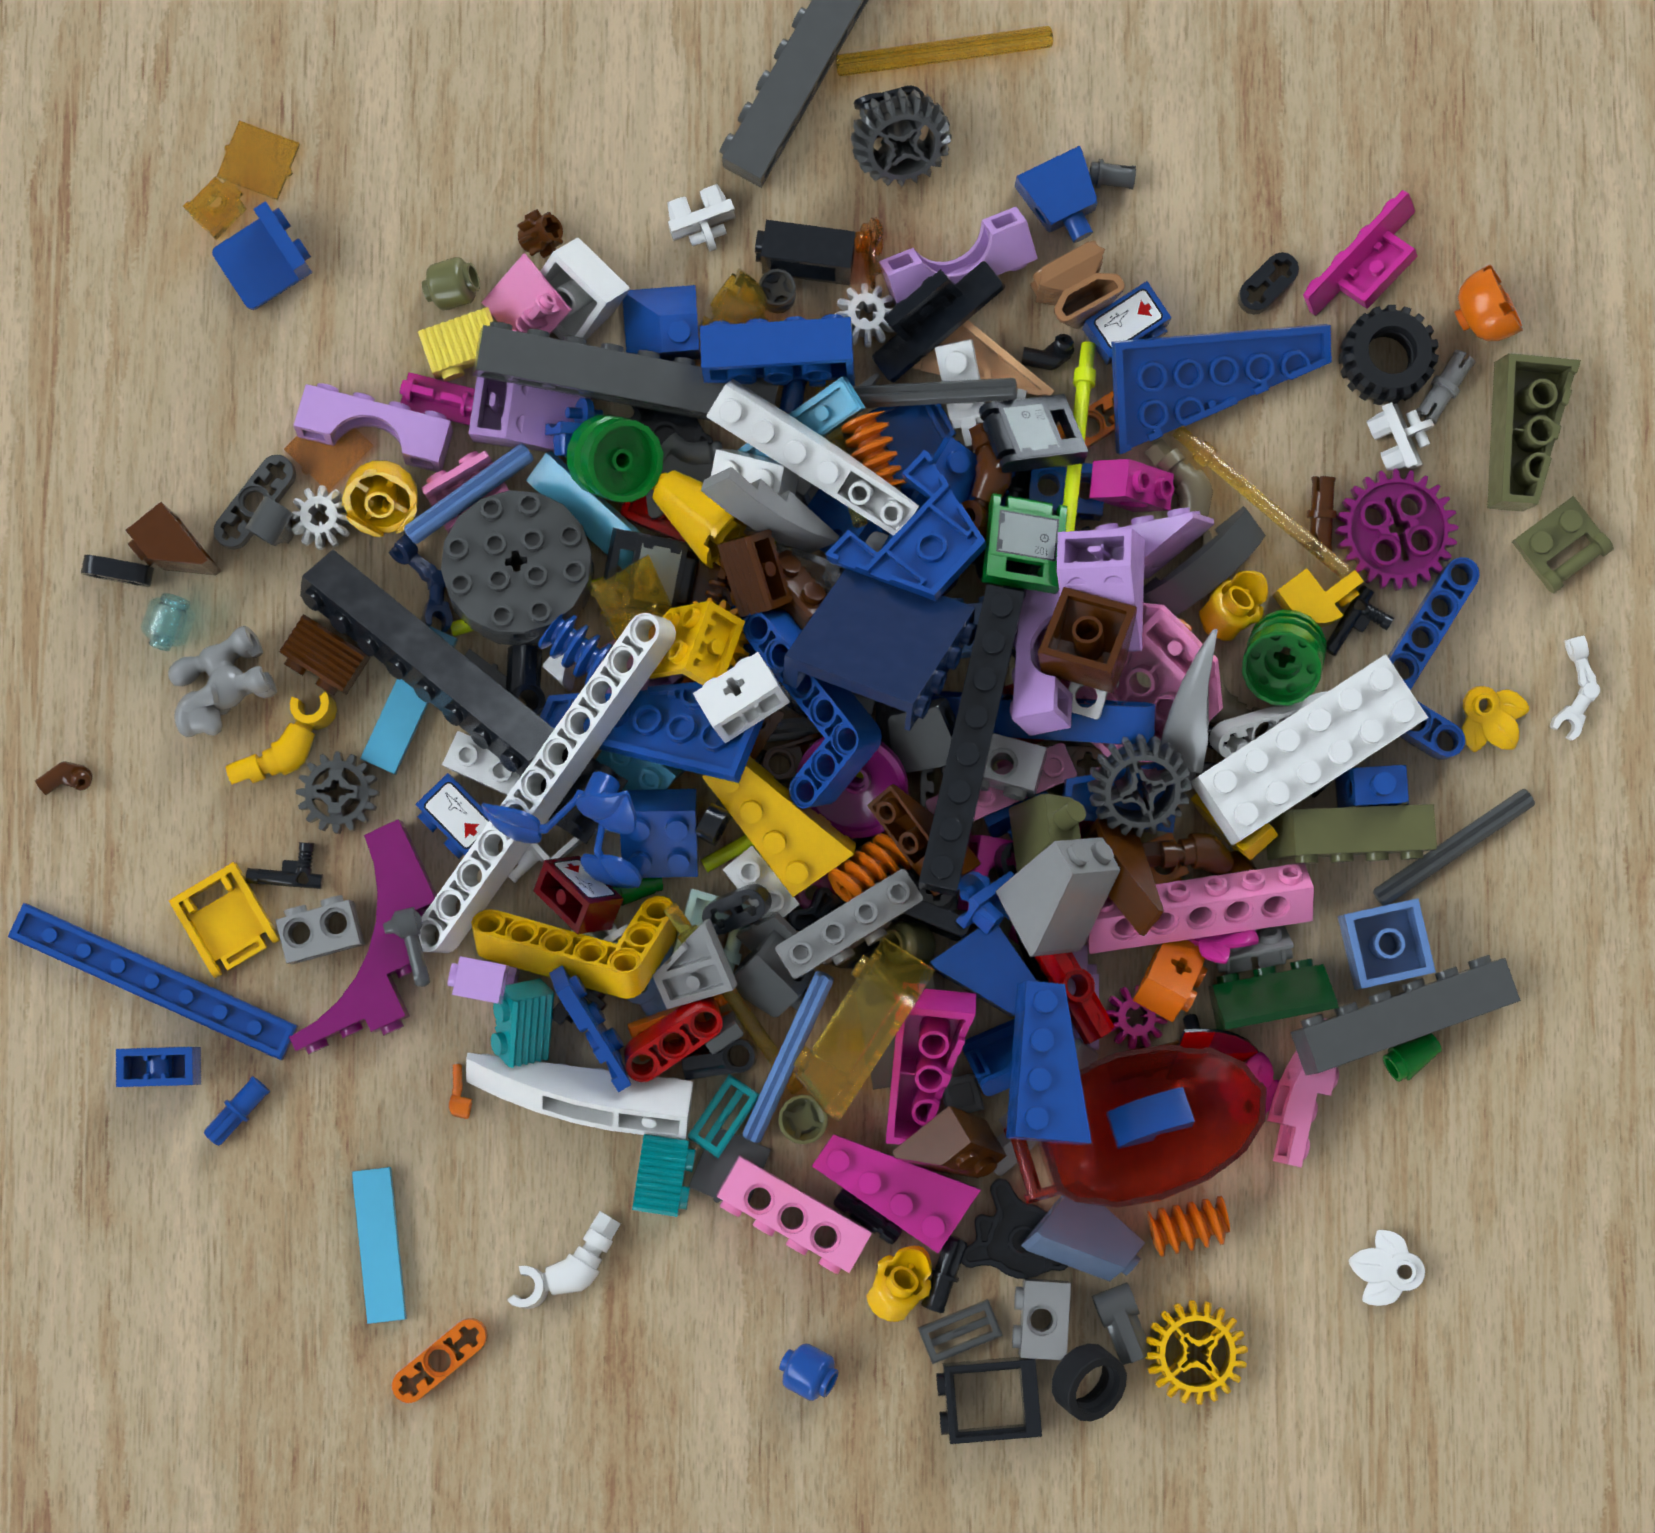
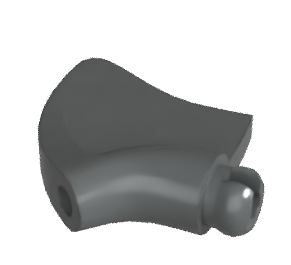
M673 433L661 445L663 450V470L661 474L676 470L704 482V479L711 477L712 461H714L716 449H723L722 443L720 441L708 443V441L688 442L678 433ZM651 489L646 495L649 516L652 519H657L663 516L664 513L652 498L654 491Z

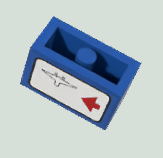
M1148 281L1087 319L1082 330L1090 342L1096 344L1095 349L1107 366L1112 362L1111 341L1163 337L1168 332L1165 327L1169 325L1172 317Z
M449 773L415 804L422 811L417 817L432 832L439 828L447 836L448 839L443 844L458 859L466 855L489 822L482 806Z

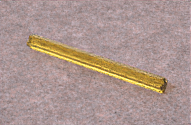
M1050 26L839 54L835 59L836 70L839 76H848L1050 48L1053 45V32Z

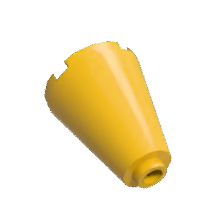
M676 470L660 474L657 484L652 488L654 491L652 496L654 502L702 563L709 568H713V562L721 566L717 545L745 536L743 532L747 525L726 512L701 491L703 482Z

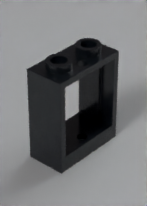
M766 219L765 231H757L755 244L756 262H761L762 274L773 269H781L797 279L850 286L856 232Z
M1011 1357L942 1363L943 1373H936L938 1396H945L946 1411L939 1412L941 1435H949L950 1444L1042 1437L1036 1359ZM1019 1369L1024 1424L958 1429L954 1374Z

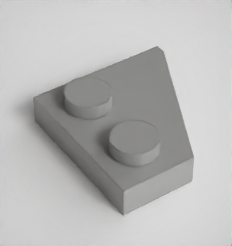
M710 919L704 920L652 975L667 1010L732 991L738 985Z

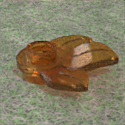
M871 217L869 223H863L860 231H856L855 250L857 253H861L864 259L866 280L872 289H875L876 285L875 276L882 273L876 256H880L882 253L884 228L877 217Z

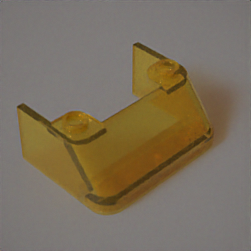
M885 937L870 959L863 955L851 973V975L857 978L812 1050L804 1046L793 1063V1066L799 1069L795 1075L823 1111L838 1122L904 1023L935 972L933 968Z

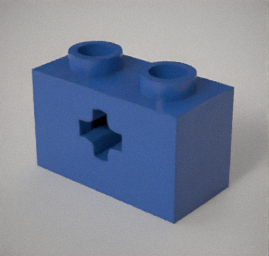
M201 1047L116 1049V1087L201 1085Z

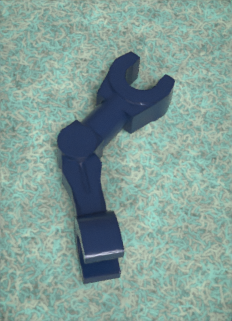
M404 534L394 544L389 554L398 563L403 565L409 564L419 574L421 579L427 582L429 600L425 604L421 621L430 628L432 617H437L442 624L441 632H447L452 625L453 616L449 603L444 601V588L446 585L442 572L435 565L423 559L418 554L417 545Z

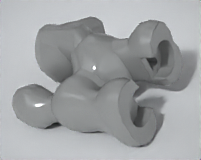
M241 626L222 643L204 648L199 656L182 657L170 666L168 677L175 686L191 684L199 677L201 672H206L209 675L206 686L199 691H192L184 695L175 709V723L178 731L183 736L193 737L200 733L215 736L222 731L221 715L227 714L245 696L254 693L265 699L271 698L277 693V688L271 675L268 672L263 673L261 666H255L245 673L234 666L236 660L241 656L244 658H257L263 654L259 639L249 627Z

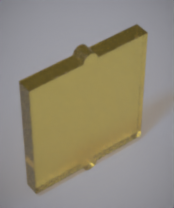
M239 120L230 144L224 147L226 154L217 177L278 200L287 176L293 174L291 166L300 144Z

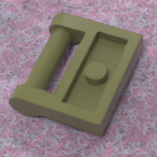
M1574 496L1512 541L1513 545L1551 593H1556L1564 586V581L1599 555L1606 556L1614 550L1610 539L1599 530ZM1581 536H1586L1590 542L1588 546L1554 571L1550 569L1546 563Z

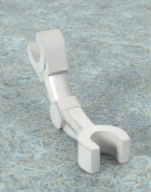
M1584 635L1564 641L1568 656L1575 663L1578 684L1581 687L1572 705L1562 709L1552 718L1550 728L1558 730L1564 720L1569 721L1571 730L1566 736L1568 740H1574L1581 734L1586 718L1583 714L1600 693L1596 676L1591 670L1587 658L1589 656V648Z

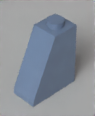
M1075 1182L1058 1198L1021 1246L1029 1252L1110 1282L1121 1272L1127 1276L1141 1260L1136 1254L1145 1242L1081 1184Z

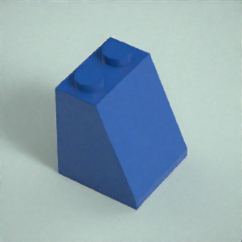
M999 926L988 935L980 928L976 929L929 962L933 971L968 992L977 993L976 996L1010 1017L1015 1016L1017 984L1027 980L1037 981Z

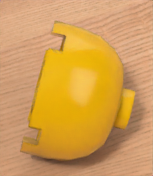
M375 460L359 466L350 475L343 492L342 505H344L347 512L346 517L350 524L360 532L374 537H383L384 533L396 531L395 534L403 532L405 525L414 520L418 508L417 485L411 474L399 464L387 460Z

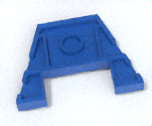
M924 450L902 473V477L906 483L928 499L926 503L879 552H876L850 530H847L825 555L832 564L936 601L984 551L986 541L963 505L959 503L951 491L950 485L935 466L930 454Z

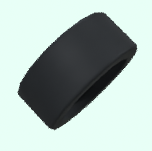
M1087 1343L1074 1348L1058 1364L1052 1378V1394L1055 1401L1080 1421L1091 1422L1103 1418L1121 1400L1126 1388L1127 1372L1123 1363L1102 1346ZM1102 1366V1374L1093 1390L1084 1397L1076 1399L1079 1384L1086 1374L1094 1368Z

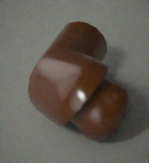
M63 761L37 778L35 782L45 795H48L60 785L70 786L81 791L91 785L92 773L84 765Z

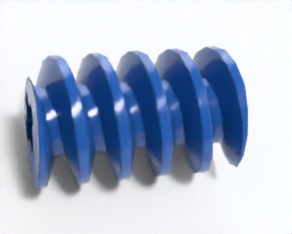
M561 614L545 631L538 642V647L546 649L552 645L550 657L553 659L564 654L561 662L562 666L569 668L576 664L573 675L576 678H580L587 674L586 685L613 645L609 643L601 649L598 648L597 645L601 635L596 634L587 639L586 634L589 628L587 624L576 630L574 625L577 616L573 615L564 620L562 618L563 614Z

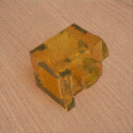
M214 177L190 202L187 201L183 205L187 213L215 240L247 209L240 200L244 195L241 190L228 178L222 183L217 177ZM218 197L222 199L218 207H210Z

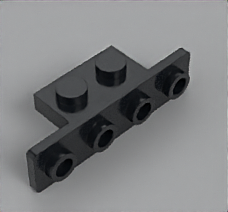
M982 261L956 284L940 269L933 276L925 279L917 290L905 300L897 303L893 310L884 317L891 329L897 334L872 355L873 361L891 383H894L1003 291L1005 285L985 261Z

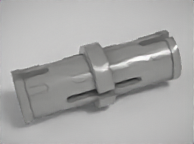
M1461 350L1454 351L1453 356L1441 375L1433 378L1431 382L1433 387L1419 408L1416 409L1420 418L1427 415L1425 420L1432 419L1434 424L1437 423L1439 416L1450 399L1456 398L1459 394V385L1471 367L1476 363L1471 356L1464 359L1467 353Z

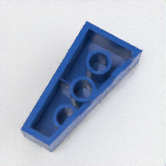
M829 314L821 319L806 320L803 317L792 316L784 319V321L768 322L765 319H751L746 323L740 324L714 321L709 325L700 326L701 369L704 383H728L734 379L740 384H753L757 381V378H764L766 382L772 383V385L787 386L788 382L793 379H804L809 381V386L824 387L826 384L825 380H838L844 376L848 378L852 386H855L851 317Z
M1028 980L1017 984L1006 1138L1075 1145L1092 1144L1065 984Z

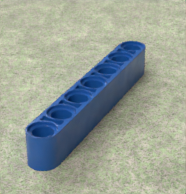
M941 691L940 694L934 693L931 700L946 698L956 718L962 692ZM1002 694L994 729L995 734L1010 738L1122 744L1123 736L1128 737L1131 744H1135L1136 737L1140 734L1145 737L1146 743H1148L1155 736L1156 705L1148 702L1106 700L1101 717L1097 720L1072 713L1071 728L1029 736L1011 717L1010 703L1013 701V695ZM1076 698L1077 703L1084 708L1091 707L1097 700Z

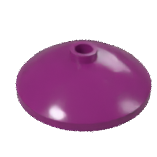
M824 737L815 741L807 749L798 765L797 773L823 742ZM881 742L877 751L860 770L864 776L863 778L855 776L832 804L810 807L817 814L820 813L830 821L831 825L844 836L865 838L882 833L885 829L867 805L891 784H895L908 794V779L905 769L897 755L883 742Z

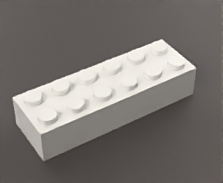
M1385 654L1190 782L1230 844L1234 845L1427 719L1428 716Z

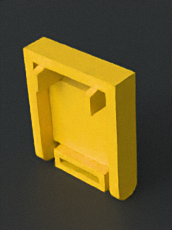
M235 862L168 900L209 972L215 979L222 975L221 969L216 963L218 960L221 959L225 968L229 971L268 948L262 934L267 933L273 944L280 941L279 934L251 886L246 882V878L238 864ZM222 881L226 890L230 892L198 910L192 898Z

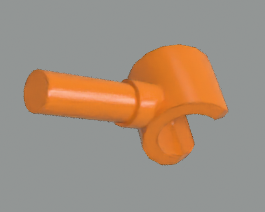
M454 1064L453 1089L449 1101V1110L455 1117L468 1119L473 1099L461 1096L463 1091L462 1064Z

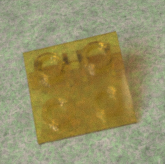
M649 555L644 556L607 580L601 578L591 583L593 590L590 593L592 597L596 598L599 607L603 609L600 615L607 618L605 625L610 627L615 639L614 644L636 615L649 613L663 617L670 608H673ZM655 624L649 630V640L655 635Z

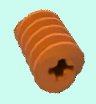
M885 411L865 414L853 418L842 425V433L853 434V436L845 441V446L847 448H857L850 456L893 487L897 488L906 484L904 480L893 478V475L902 469L901 465L889 464V461L898 455L897 451L885 450V446L893 441V437L881 436L880 433L889 427V422H877L876 419Z
M884 831V834L880 833L874 836L873 843H865L861 851H855L850 860L841 863L838 866L839 870L834 868L828 872V879L837 895L847 903L865 890L873 887L876 882L879 883L886 879L887 873L892 875L899 871V864L907 870L913 867L888 833Z
M1217 1196L1215 1208L1209 1199H1202L1200 1211L1194 1202H1187L1185 1214L1179 1205H1173L1170 1217L1164 1208H1158L1156 1220L1147 1211L1153 1245L1161 1257L1165 1256L1166 1245L1168 1244L1171 1245L1175 1254H1179L1181 1242L1185 1241L1190 1251H1194L1196 1239L1200 1238L1205 1248H1209L1210 1239L1213 1235H1215L1220 1245H1224L1226 1233L1230 1232L1228 1212L1222 1196Z

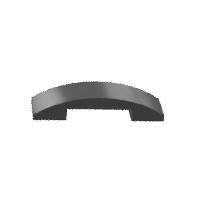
M1243 506L1214 529L1218 535L1161 581L1155 577L1144 586L1143 603L1165 605L1175 616L1180 614L1213 591L1233 574L1256 550L1266 535L1249 511Z

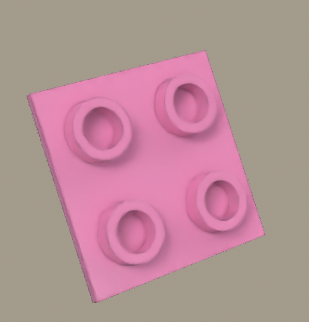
M522 254L481 302L485 307L489 308L491 315L497 322L510 324L513 326V331L527 333L528 329H539L551 334L572 310L526 254Z

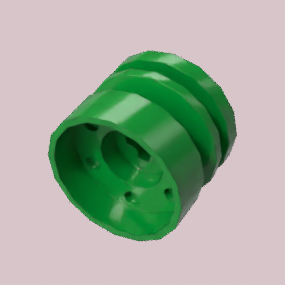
M1278 610L1266 614L1255 624L1249 635L1244 652L1242 675L1247 687L1257 698L1272 705L1289 706L1302 702L1315 691L1321 679L1326 657V639L1321 627L1310 616L1296 610ZM1283 647L1290 648L1289 655L1282 653Z

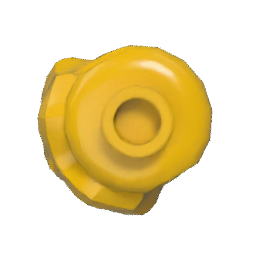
M1241 571L1236 573L1233 579L1228 577L1211 592L1209 601L1199 611L1204 631L1209 635L1213 629H1218L1216 639L1232 641L1241 630L1247 629L1252 624L1259 622L1264 611L1261 604L1268 598V584L1264 575L1257 571Z
M915 1245L899 1249L895 1256L887 1255L878 1261L875 1280L866 1297L872 1312L879 1318L889 1322L902 1321L921 1299L929 1296L931 1281L928 1277L932 1273L930 1256L924 1247Z

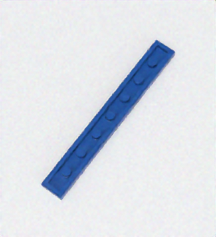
M23 903L8 935L9 938L279 1060L284 1059L291 1044L289 1037L294 1035L298 1028V1025L27 903Z

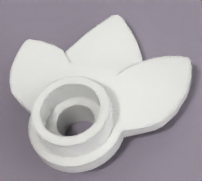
M1378 1230L1375 1236L1376 1248L1360 1250L1349 1258V1264L1361 1279L1368 1282L1363 1293V1302L1369 1305L1382 1306L1394 1303L1403 1291H1410L1419 1287L1425 1278V1267L1418 1256L1409 1253L1406 1242L1400 1235L1388 1230ZM1405 1264L1411 1267L1412 1276L1409 1279L1400 1277L1398 1271L1401 1265Z

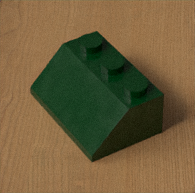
M1311 958L1290 962L1291 970L1277 973L1275 966L1254 969V977L1240 980L1238 973L1216 977L1217 984L1208 986L1216 1029L1228 1030L1339 1008L1324 964L1313 965Z

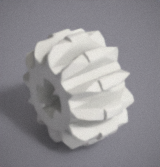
M862 283L861 294L859 295L855 289L850 287L847 289V295L850 300L839 298L837 301V306L843 311L835 314L851 317L853 345L858 343L860 337H864V345L866 348L871 347L872 336H875L878 342L883 343L886 337L882 330L894 332L884 319L893 310V308L888 307L891 306L894 299L891 295L880 299L882 294L881 286H877L873 294L868 293L867 283ZM864 309L866 313L873 311L872 321L869 322L866 318L859 320L860 310Z
M320 485L317 496H315L309 488L305 489L304 494L308 500L303 502L299 498H295L293 501L301 510L292 512L291 520L298 522L292 527V532L295 535L303 534L301 542L306 546L315 539V545L318 550L324 549L326 539H328L333 547L338 546L339 543L335 535L340 533L342 536L348 537L350 534L342 526V524H350L346 517V513H344L346 510L344 505H342V501L339 502L341 498L340 491L335 489L328 496L327 488L324 485ZM324 510H326L325 514L329 517L328 521L325 524L319 521V525H317L318 522L314 518L315 514L318 511L324 514Z

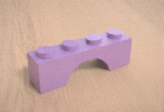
M1013 207L983 219L975 244L968 252L957 259L947 262H935L924 258L914 248L883 259L879 261L889 294L893 297V303L896 305L910 296L921 286L925 279L933 276L940 269L956 284L982 261L987 262L996 275H1000L1007 271L1020 270L1026 267L1028 263L1037 260L1038 257L1027 220L1017 207Z
M318 383L317 387L305 385L293 425L299 438L334 446L343 435L353 429L360 427L380 428L397 439L401 445L406 465L439 472L443 469L453 435L451 421L447 420V417L439 412L428 410L423 414L411 411L409 406L400 402L391 401L389 405L375 402V399L367 394L355 392L352 396L340 393L334 386L324 383Z
M1027 589L1014 641L1016 662L1015 668L1012 670L1014 695L1013 701L1010 703V714L1013 721L1029 736L1071 728L1073 694L1055 676L1041 673L1038 656L1040 645L1060 597L1059 591L1057 594Z
M460 956L458 964L452 963L448 986L453 987L452 995L502 1004L506 985L518 983L520 969Z

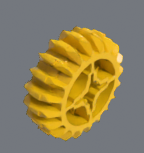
M1189 1300L1188 1312L1184 1313L1183 1307L1176 1303L1173 1305L1176 1317L1172 1318L1164 1310L1160 1315L1167 1324L1164 1327L1156 1322L1151 1324V1328L1158 1332L1159 1336L1158 1338L1146 1336V1343L1156 1346V1348L1151 1350V1352H1147V1357L1145 1358L1149 1360L1156 1359L1157 1363L1147 1367V1371L1149 1374L1162 1373L1155 1381L1158 1388L1170 1382L1166 1391V1395L1170 1398L1175 1396L1180 1389V1401L1186 1404L1190 1399L1191 1393H1194L1196 1404L1202 1405L1204 1402L1203 1392H1207L1209 1398L1215 1402L1218 1400L1215 1388L1220 1387L1226 1394L1231 1392L1230 1387L1225 1383L1228 1377L1234 1382H1240L1241 1377L1232 1372L1234 1366L1246 1368L1247 1363L1241 1359H1236V1354L1247 1353L1248 1347L1245 1345H1235L1236 1341L1241 1340L1245 1336L1244 1332L1241 1330L1230 1332L1237 1323L1234 1317L1228 1318L1223 1323L1221 1322L1226 1312L1222 1307L1217 1308L1214 1314L1210 1315L1212 1307L1208 1301H1204L1201 1312H1197L1196 1301ZM1192 1321H1203L1214 1325L1216 1328L1200 1337H1192L1181 1325ZM1173 1333L1180 1344V1353L1173 1360L1174 1363L1168 1367L1165 1350L1167 1342ZM1184 1337L1198 1347L1204 1344L1205 1350L1201 1352L1204 1354L1202 1358L1207 1363V1367L1200 1360L1198 1361L1193 1357L1188 1360L1187 1354H1190L1187 1349L1189 1346L1184 1341ZM1223 1338L1226 1355L1224 1363L1218 1371L1212 1362L1211 1354L1212 1350L1218 1345V1341ZM1197 1367L1201 1368L1210 1379L1200 1383H1188L1177 1379L1176 1376L1182 1371L1185 1373L1187 1370Z

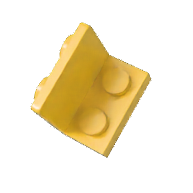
M712 601L670 608L663 618L670 620L676 630L675 641L649 678L684 674L697 683L704 685L708 680L717 678L727 672L745 621Z

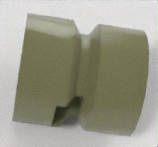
M800 1094L791 1097L784 1103L780 1110L778 1121L780 1129L787 1139L798 1144H808L815 1142L823 1135L827 1128L828 1115L825 1106L819 1099L812 1095Z

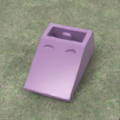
M477 377L468 434L472 441L477 443L513 448L519 444H524L528 450L552 451L554 453L553 436L545 435V424H557L560 421L574 422V419L566 418L565 410L567 407L575 408L577 401L582 396Z
M1178 508L1167 511V518L1154 519L1153 515L1131 519L1132 525L1118 527V523L1099 525L1095 528L1096 530L1132 528L1145 539L1144 579L1153 576L1214 525V519L1201 515L1200 511L1190 512V508Z
M1132 528L1058 532L1057 576L1060 595L1063 587L1136 606L1137 613L1128 652L1142 651L1145 539Z

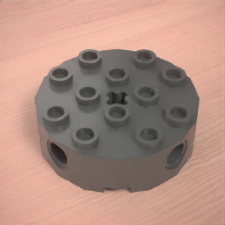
M508 490L480 499L457 518L444 541L441 572L454 611L472 630L481 633L483 637L497 644L533 645L540 641L545 631L559 615L563 614L562 618L566 620L573 615L578 617L580 611L584 609L592 595L594 563L583 526L563 504L538 492ZM521 565V571L514 572L515 566Z

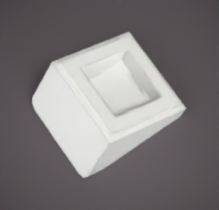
M564 654L556 659L549 657L543 663V667L563 687L571 692L575 681L573 671L576 664L569 668H564L561 664Z

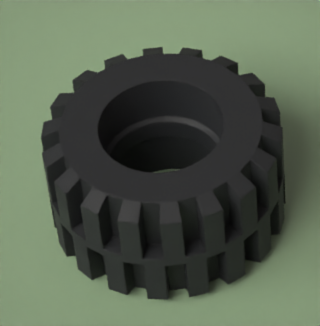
M1387 305L1383 310H1381L1380 306L1375 307L1368 314L1364 313L1360 316L1343 339L1340 346L1342 352L1339 354V364H1343V368L1340 371L1342 378L1348 377L1350 383L1347 385L1352 392L1358 389L1361 392L1359 398L1364 401L1368 397L1373 398V404L1382 405L1384 401L1393 402V404H1397L1402 399L1406 401L1418 392L1435 370L1433 368L1438 363L1439 355L1435 354L1436 349L1439 347L1438 340H1432L1431 335L1434 330L1431 325L1425 327L1421 323L1425 319L1421 314L1418 313L1416 317L1410 315L1411 308L1404 306L1399 311L1396 310V305ZM1379 337H1388L1398 341L1404 347L1408 356L1406 370L1397 374H1390L1379 370L1369 356L1370 342Z

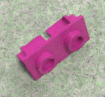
M408 372L407 380H403L401 383L400 394H402L400 403L409 406L411 411L423 414L428 410L439 412L445 415L447 420L470 426L475 389Z

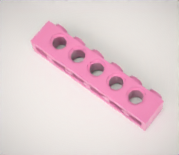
M1288 864L1155 884L1164 912L1145 936L1139 935L1108 896L1086 940L1089 954L1310 922L1313 921L1314 886L1305 864Z

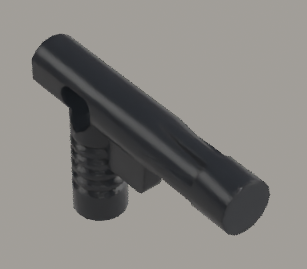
M1361 585L1358 590L1360 595L1352 600L1326 642V652L1329 654L1337 655L1353 628L1359 632H1364L1370 621H1373V623L1387 631L1394 620L1392 616L1385 615V612L1369 603L1374 592L1366 586ZM1358 600L1362 601L1365 610L1355 609V603Z
M299 842V860H283L282 871L247 868L246 882L322 889L323 874H313L311 869L314 843ZM303 872L307 874L309 879L307 884L298 882V878Z

